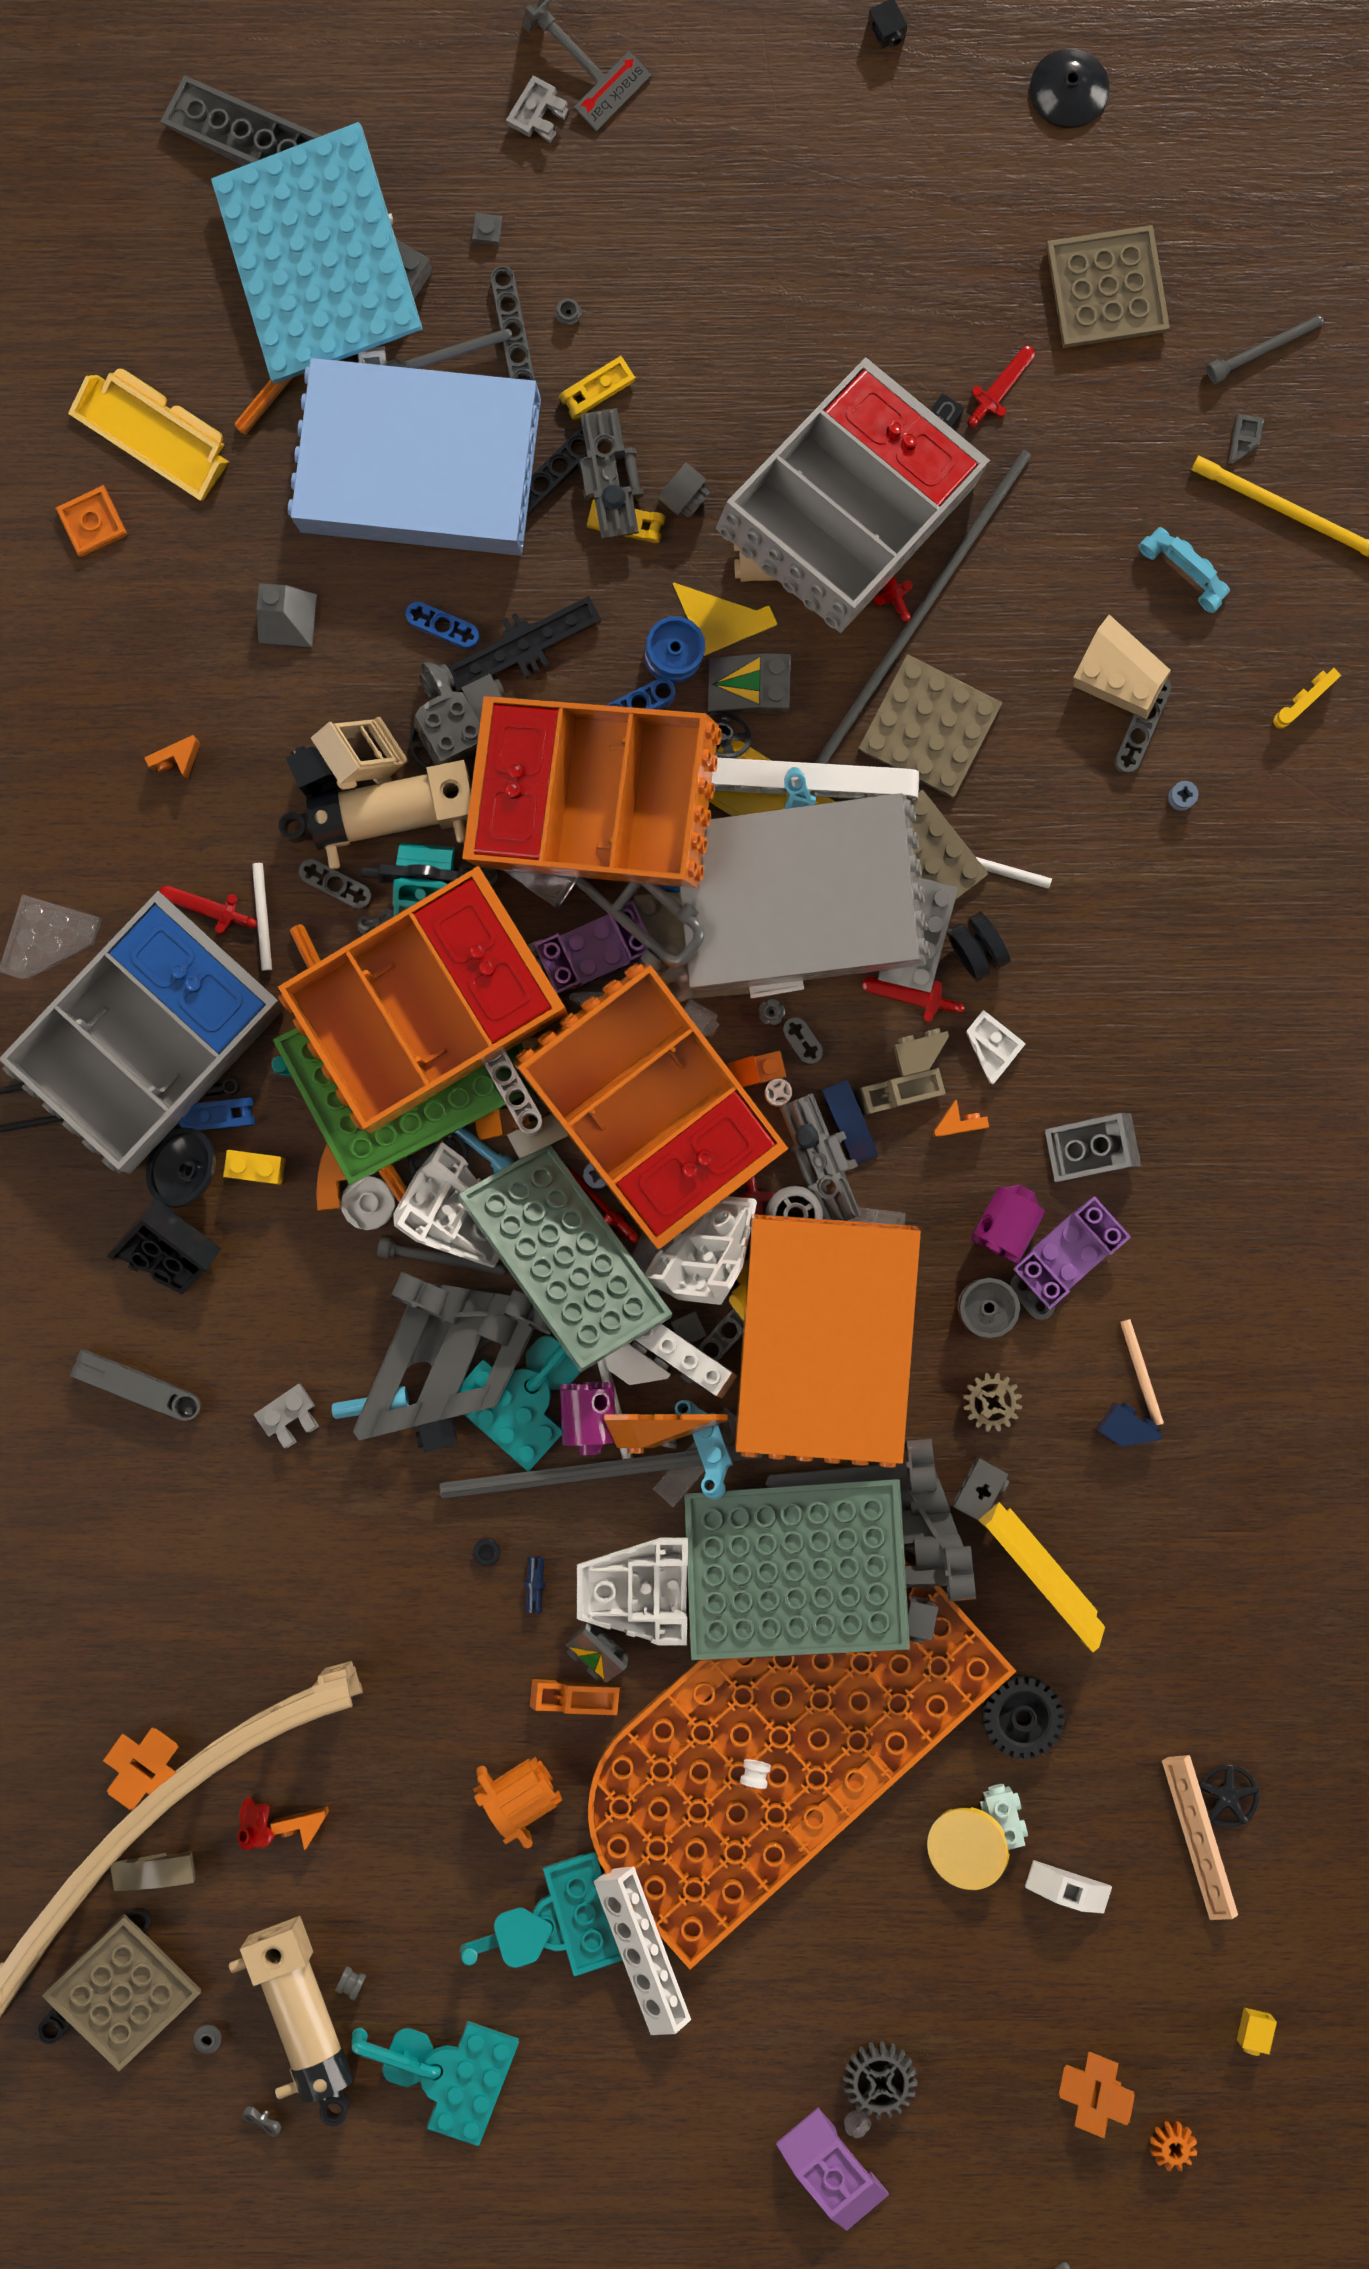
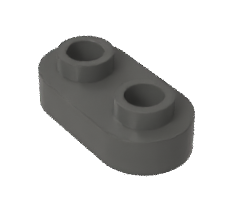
M1017 1273L1014 1274L1009 1281V1285L1017 1294L1019 1303L1030 1316L1038 1320H1045L1051 1317L1054 1313L1055 1305L1050 1310L1045 1305L1044 1310L1038 1311L1035 1305L1041 1300L1028 1285L1024 1291L1019 1290L1018 1283L1022 1278Z

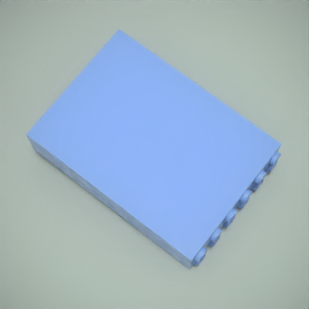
M311 358L310 367H306L304 376L307 392L302 394L301 408L304 410L303 420H299L298 436L301 437L300 446L295 448V463H298L297 472L293 473L291 478L294 496L288 503V515L291 516L293 523H295L301 533L522 556L541 404L536 381Z

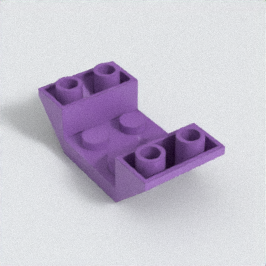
M633 900L628 902L622 912L648 934ZM609 914L561 936L558 933L534 944L557 994L581 987L639 960L646 949H648Z
M1094 1196L1071 1213L1037 1243L1013 1269L1050 1310L1070 1292L1069 1289L1107 1255H1112L1131 1236Z
M819 2107L776 2142V2145L798 2180L829 2218L845 2230L851 2228L889 2195L872 2172L868 2174L837 2136L836 2128Z

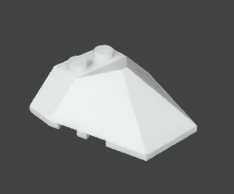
M441 1142L414 1175L393 1213L394 1226L418 1243L493 1268L499 1260V1256L458 1200L459 1193L481 1182V1179H476L466 1167L469 1164L462 1156Z
M729 1196L724 1198L692 1223L682 1234L680 1233L674 1237L673 1244L665 1252L660 1250L656 1254L644 1274L652 1285L678 1300L721 1305L743 1268L751 1231L752 1214L755 1213L757 1201L754 1198Z
M658 1538L577 1564V1619L606 1629L625 1632L628 1636L641 1637L657 1645H687L688 1538Z

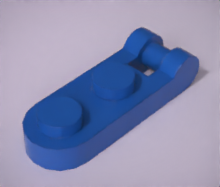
M253 1098L195 1103L178 1123L182 1128H193L198 1131L255 1125V1117L251 1113ZM232 1108H240L241 1118H233Z

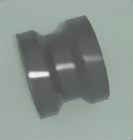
M346 1966L335 1992L338 1994L345 1993L349 1996V1999L355 2001L366 1975L363 1973L356 1974L352 1971V1968Z

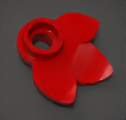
M251 1797L244 1800L239 1812L240 1828L237 1839L243 1850H253L255 1847L266 1848L275 1837L273 1831L266 1827L270 1805H255Z

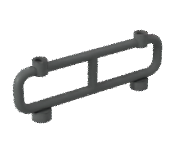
M555 875L552 879L567 892H570L574 885H577L648 948L640 958L646 964L651 965L656 971L660 969L663 963L670 967L685 965L700 948L704 940V928L696 918L699 912L688 903H685L684 906L679 904L659 885L630 882L613 904L583 877ZM641 885L671 910L679 920L693 930L692 940L680 955H671L622 912Z

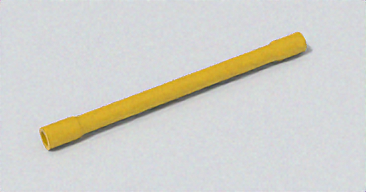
M1199 455L1191 468L1192 471L1238 491L1369 557V539L1350 532L1228 472Z

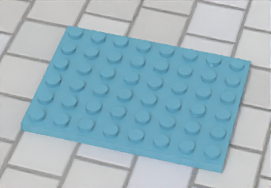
M359 122L211 179L268 372L274 384L304 374L306 367H310L311 358L339 361L423 330L363 128Z

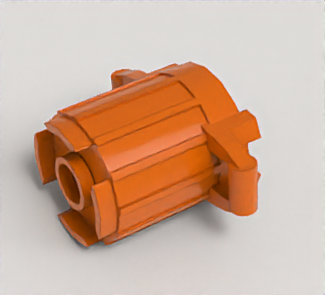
M536 1757L531 1760L527 1759L496 1780L492 1779L485 1766H479L476 1774L480 1785L473 1789L475 1793L478 1792L474 1796L479 1807L483 1805L490 1820L505 1838L503 1840L505 1844L518 1838L524 1848H530L533 1843L530 1831L525 1827L556 1808V1805L562 1801L560 1792H553V1786L550 1782L553 1778L541 1761L537 1762Z

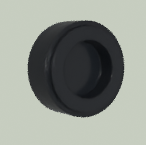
M492 1538L479 1540L473 1549L474 1559L483 1566L495 1564L501 1555L499 1543Z

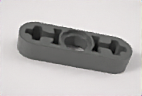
M308 859L300 865L299 875L308 885L357 910L366 909L371 904L372 894L365 885L334 869H330V867L314 859ZM313 866H317L316 871L323 876L325 871L329 872L324 877L322 886L318 885L321 882L319 878L312 876L308 879V874L305 872L307 867L312 869ZM334 877H339L343 881V887L338 892H332L328 888L329 881ZM349 883L353 884L350 887L352 891L360 893L361 890L364 891L363 895L366 897L364 902L359 901L356 904V899L348 893L346 898L342 897L347 892Z

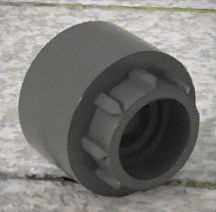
M685 462L657 499L676 515L681 512L686 517H691L709 495L710 488L704 484L707 479Z

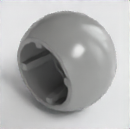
M788 1186L780 1189L770 1198L765 1211V1215L776 1216L777 1207L782 1201L786 1205L783 1211V1216L788 1217V1211L791 1208L796 1207L802 1211L803 1218H808V1210L812 1208L813 1219H824L822 1207L816 1195L809 1189L800 1186ZM788 1197H800L809 1204L803 1206L800 1203H791Z

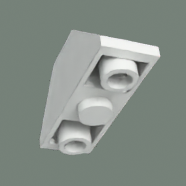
M636 1341L632 1345L629 1343L605 1357L607 1369L629 1385L668 1379L671 1375V1372L667 1370L669 1368L667 1363L657 1356L652 1360L645 1355L647 1349Z
M1035 1860L1032 1862L1025 1888L1057 1904L1082 1912L1104 1913L1112 1889L1111 1885Z

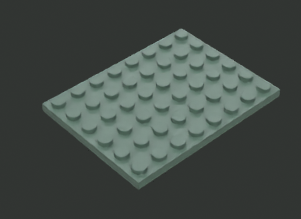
M900 1480L725 1491L724 1495L717 1500L709 1499L703 1493L684 1494L686 1538H688L687 1569L691 1660L910 1650Z

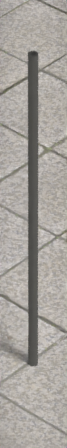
M1022 450L814 763L826 764L1030 459L1031 454Z

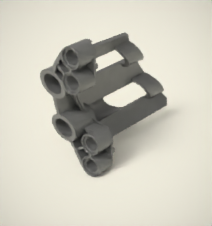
M401 1272L390 1297L408 1305L353 1429V1434L359 1441L495 1407L534 1329L551 1335V1330L528 1297L516 1290L512 1291L511 1296L427 1283ZM491 1340L502 1344L485 1386L458 1393L475 1353ZM418 1362L430 1363L432 1368L416 1404L389 1410L406 1369Z
M932 1438L905 1441L906 1462H903V1464L896 1463V1467H882L876 1464L769 1474L765 1483L768 1488L900 1480L904 1549L916 1555L917 1563L914 1566H905L906 1587L947 1586L948 1602L976 1599L971 1546H963L954 1524L944 1491L935 1470Z

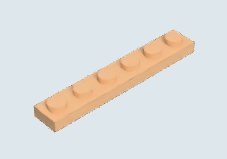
M1190 1755L1167 1757L1162 1760L1209 1919H1233L1238 1915L1191 1757Z

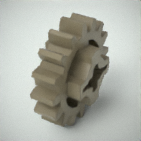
M995 1372L993 1378H990L988 1373H984V1380L982 1381L978 1377H974V1382L976 1383L974 1387L967 1384L966 1387L971 1392L969 1395L962 1396V1398L968 1400V1404L962 1407L964 1410L971 1411L967 1416L968 1420L977 1419L974 1425L977 1428L985 1424V1431L989 1432L991 1426H994L996 1431H1001V1424L1010 1427L1009 1419H1018L1014 1411L1015 1409H1022L1021 1405L1016 1404V1400L1022 1398V1395L1014 1394L1013 1391L1018 1386L1016 1384L1009 1386V1377L1006 1376L1001 1381L999 1373ZM987 1384H997L989 1391L980 1389ZM1006 1391L1010 1398L1009 1406L1005 1405L1004 1401ZM982 1395L991 1398L996 1395L995 1401L998 1402L1002 1409L994 1406L988 1409L989 1403ZM975 1397L980 1401L981 1408L978 1411L979 1413L975 1409ZM1001 1413L1004 1415L996 1420H988L992 1414Z

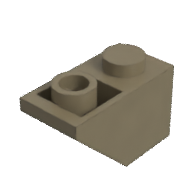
M940 1028L924 1032L925 1037L914 1039V1035L898 1039L899 1044L894 1045L893 1049L900 1076L904 1077L930 1070L949 1037L948 1031L941 1033Z

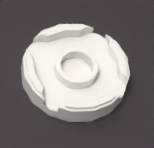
M371 1176L350 1186L348 1185L343 1191L341 1201L342 1213L346 1220L354 1227L364 1230L378 1229L387 1224L393 1216L396 1206L395 1196L383 1180Z

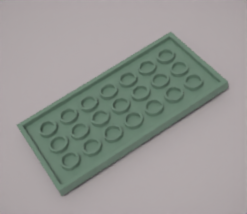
M551 1145L523 1157L459 1193L458 1200L580 1373L671 1318L672 1312L610 1226L604 1221L602 1215Z

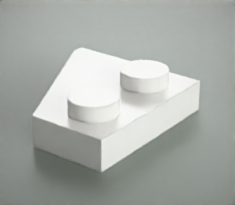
M984 1010L966 1031L984 1073L992 1085L1026 1044Z

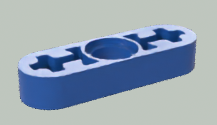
M413 602L406 609L408 623L418 630L465 650L473 649L479 643V632L471 623L422 602ZM419 609H422L423 615L431 619L430 627H426L428 622L425 619L419 618L417 621H414L412 612H418ZM440 619H446L450 622L449 630L444 633L438 632L435 629V624ZM455 624L459 625L457 629L462 633L466 634L470 630L474 639H468L466 642H463V637L457 633L452 638Z

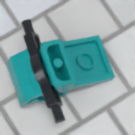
M401 842L396 865L380 864L379 868L362 866L361 876L362 878L379 879V883L394 884L393 905L394 916L467 872L454 871L455 847Z

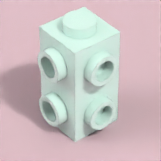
M1004 1784L990 1786L988 1788L989 1791L983 1792L984 1801L980 1802L981 1810L992 1816L1000 1824L1005 1832L1004 1836L1007 1841L1008 1850L1025 1846L1024 1837L1028 1836L1025 1821H1019L1017 1810L1021 1809V1803L1018 1793L1013 1794L1009 1786L1005 1787Z

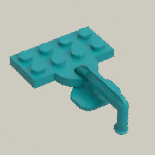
M549 1335L542 1336L527 1350L526 1368L514 1369L497 1405L464 1415L526 1471H530L562 1435V1427L545 1413L551 1403V1390L560 1389V1384L572 1383L580 1371L556 1338ZM484 1358L463 1381L458 1393L484 1387L493 1365Z
M595 1850L542 1867L550 1894L540 1899L533 1908L532 1913L518 1907L498 1915L494 1922L495 1934L464 1943L460 1946L459 1951L462 1962L468 1966L473 1965L477 1961L478 1953L500 1947L504 1962L508 1966L515 1968L535 1962L543 1947L553 1951L566 1950L574 1976L622 1961L594 1885V1881L602 1875Z
M467 2021L457 2047L446 2045L434 2049L427 2034L414 2029L404 2028L394 2035L388 2050L366 2042L368 2035L363 2028H356L352 2032L351 2047L353 2053L383 2063V2075L388 2081L404 2087H410L421 2081L422 2089L426 2095L436 2101L427 2124V2129L476 2146L480 2145L519 2044L518 2038Z

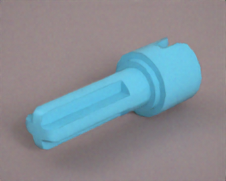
M406 1386L398 1387L389 1410L409 1406ZM367 1398L333 1403V1417L339 1419L360 1415Z

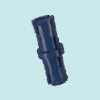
M528 1556L527 1581H524V1587L527 1588L525 1612L533 1613V1602L535 1601V1613H542L543 1588L546 1587V1582L543 1581L545 1557L537 1556V1567L535 1568V1556Z

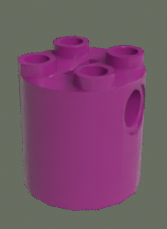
M1019 1184L1009 1187L997 1186L970 1240L983 1247L985 1245L988 1251L1002 1257L1005 1253L1004 1258L1018 1264L1046 1211L1038 1205L1035 1197L1036 1193Z
M595 1381L583 1382V1384H560L562 1445L577 1446L579 1448V1455L601 1454V1449L605 1444L615 1443L604 1421V1414H615L614 1382Z

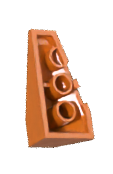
M604 1414V1421L617 1448H628V1453H644V1448H655L728 1420V1415Z

